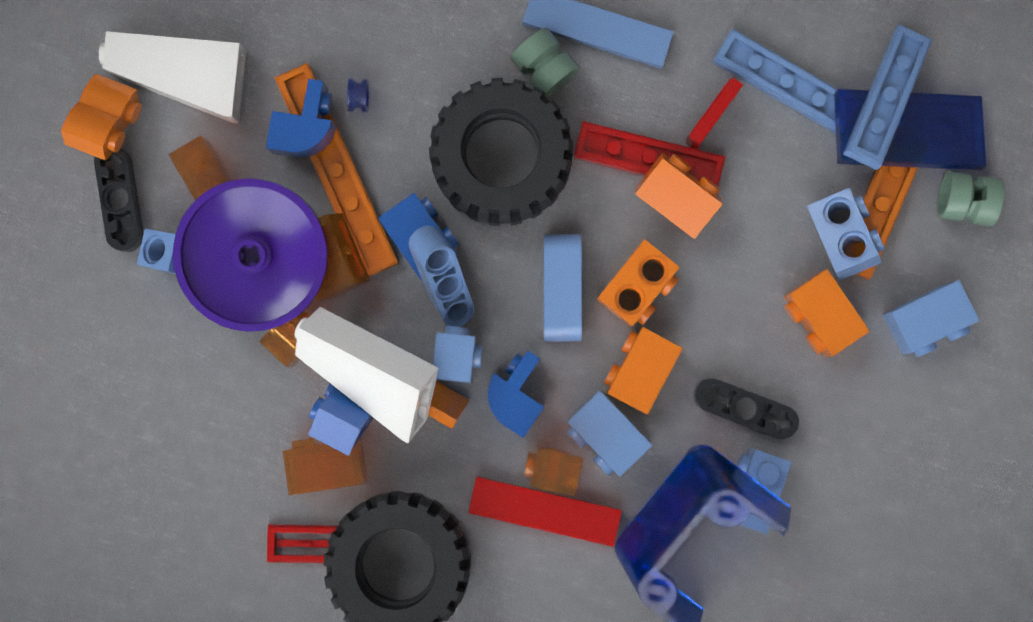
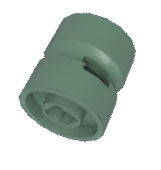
M543 28L525 40L513 52L510 59L523 75L530 74L532 76L530 84L544 91L547 98L569 82L577 74L580 67L568 52L558 51L559 41L548 28Z
M947 171L943 176L938 192L937 216L954 221H962L967 217L971 224L994 226L998 221L1005 195L1004 181L987 176H979L973 180L969 173Z

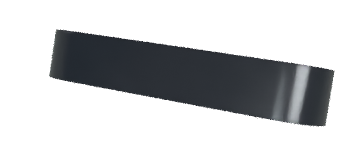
M120 148L118 152H112V154L122 159L121 164H117L115 169L117 177L125 178V182L113 181L107 184L108 179L115 180L113 170L105 167V162L111 161V155L106 161L95 157L94 166L106 240L116 250L132 252L142 244L143 228L132 159L125 150ZM116 189H124L128 194V202L121 209H114L110 204V195ZM131 214L130 219L123 218L125 228L133 231V236L127 238V244L116 238V234L122 232V224L117 219L113 220V215L127 216Z
M714 378L704 379L694 388V402L700 409L774 438H789L796 433L799 427L798 415L791 407ZM713 384L717 386L716 393L721 396L729 397V390L735 392L728 403V413L722 412L726 404L712 401L710 406L706 405V397L701 395V391L703 389H710ZM741 398H750L756 405V412L750 419H742L736 413L735 407ZM764 403L770 406L766 411L768 414L780 416L782 411L785 412V419L790 422L789 427L781 428L778 433L775 431L776 424L764 419L762 427L758 426L757 422L764 413Z

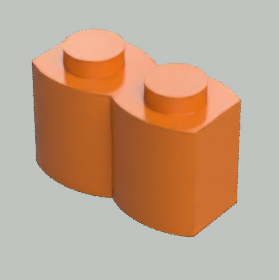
M95 74L85 86L79 102L74 105L63 123L61 133L64 145L105 161L112 152H118L124 142V130L130 123L134 124L141 113L142 104L139 103L137 89Z

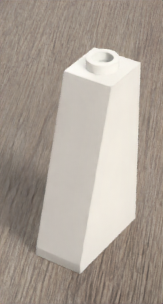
M106 31L105 42H102L99 47L100 64H103L102 68L109 74L231 123L240 122L247 52L240 43Z
M319 307L309 318L304 317L299 322L294 334L295 338H297L295 356L397 437L409 443L427 421L439 368L322 307Z

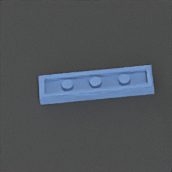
M529 0L522 21L523 26L536 30L548 28L555 36L660 69L663 67L674 32L575 0Z
M900 24L894 29L843 155L875 170L882 166L932 39Z
M733 28L712 62L838 136L842 134L860 103Z

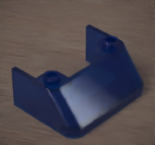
M696 445L684 454L620 533L615 544V554L639 598L648 608L667 622H701L704 608L677 588L675 580L662 570L665 564L705 516L722 527H735L752 513L780 535L784 536L789 528L791 506L712 447Z

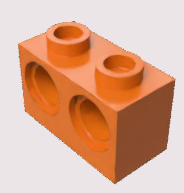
M644 239L596 300L629 327H632L636 322L643 325L656 309L651 303L657 295L662 293L666 296L679 281V278L674 274L680 267ZM646 262H655L660 266L662 275L658 281L652 282L643 276L642 267ZM630 290L638 296L639 304L635 310L627 311L620 306L619 295L621 292Z

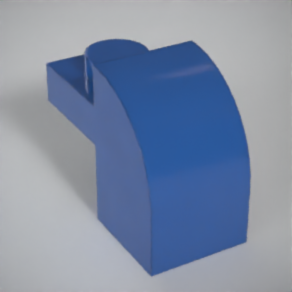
M308 79L302 116L272 111L266 149L272 154L296 158L310 157L321 152L332 141L337 127L332 120L323 119L324 115L330 114L332 93H328V87L323 81Z
M527 351L524 357L519 353L515 355L505 372L511 375L507 381L494 373L488 386V402L492 413L501 424L522 438L525 437L544 408L543 405L520 391V388L540 360L539 357L530 351Z

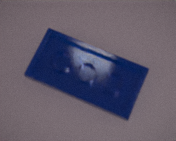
M838 89L834 93L837 164L865 165L843 155V152L869 90ZM911 92L882 166L962 170L984 169L987 163L982 96Z

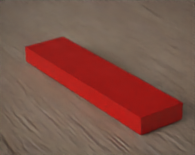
M582 121L573 158L644 176L662 152L669 158L676 154L691 166L688 171L698 180H701L704 176L719 187L726 156Z
M476 476L468 513L614 547L622 510Z

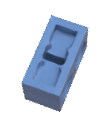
M847 188L807 206L839 280L882 263L878 252L885 250L877 230L868 231L863 219L870 215L861 195L854 198L850 188ZM839 209H846L851 212L849 219L844 223L836 224L831 221L833 213ZM861 242L866 246L865 251L859 257L852 258L845 254L846 248L851 243Z

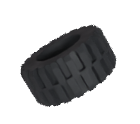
M492 78V83L482 85L481 81L470 84L471 89L465 93L457 92L451 97L452 103L448 107L443 106L438 114L439 120L437 125L432 127L429 159L436 182L451 205L476 222L484 221L491 226L511 223V226L522 224V221L528 218L534 219L541 215L544 209L554 204L568 181L573 156V139L570 136L568 121L562 117L560 107L554 100L549 101L545 97V92L536 86L533 89L526 87L525 81L514 79L513 83L503 82V78ZM509 120L519 123L530 132L535 141L537 159L534 168L523 181L514 186L503 188L489 186L481 182L468 166L466 151L469 139L479 127L491 121Z
M403 491L378 494L360 503L347 513L330 536L328 552L324 554L323 566L327 567V575L324 577L326 589H331L333 597L330 600L334 608L338 609L340 607L344 612L345 617L343 619L346 622H447L463 599L471 567L468 539L465 531L462 532L458 525L459 521L453 513L449 514L443 508L444 505L435 499L432 501L425 498L423 494L416 492L403 493ZM403 529L417 534L427 543L433 555L434 572L429 585L420 594L410 599L394 600L379 594L369 584L364 574L363 560L368 545L376 536L388 530Z

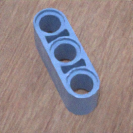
M420 227L411 235L409 249L428 298L447 326H463L470 321L475 310L456 254L436 227Z
M544 234V342H581V234Z

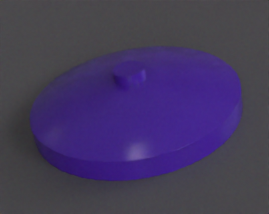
M249 178L237 179L209 189L187 209L176 231L173 245V263L178 283L184 295L203 316L229 329L249 332L263 331L291 321L312 303L326 275L328 245L318 216L298 194L272 181Z

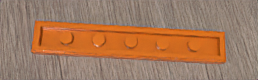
M308 63L274 78L290 114L302 116L308 79L316 80ZM331 112L329 115H324L323 119L332 120L336 125ZM337 127L329 145L321 152L310 156L362 274L367 279L399 264L382 224L377 219L378 215Z

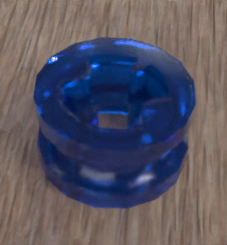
M354 78L348 79L347 108L349 112H354L356 108H360L362 112H368V79H363L360 83L355 82Z

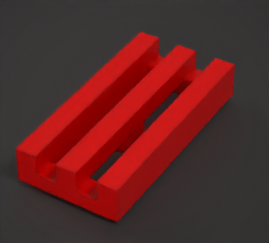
M734 77L728 80L685 140V144L694 149L700 146L744 84Z
M268 524L267 562L323 563L324 555L275 554V548H329V540L276 539V533L332 534L338 525Z

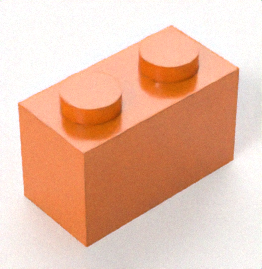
M662 152L635 187V195L695 239L722 206V198L718 195L721 189L704 176L701 180H698L688 171L691 166L676 154L669 158Z
M828 269L820 271L783 296L787 301V304L784 306L786 312L796 324L801 322L809 333L805 338L817 355L822 353L824 357H833L870 332Z
M641 327L638 333L631 331L621 348V351L627 353L621 365L613 364L603 382L609 386L606 394L648 415L683 348L644 327Z

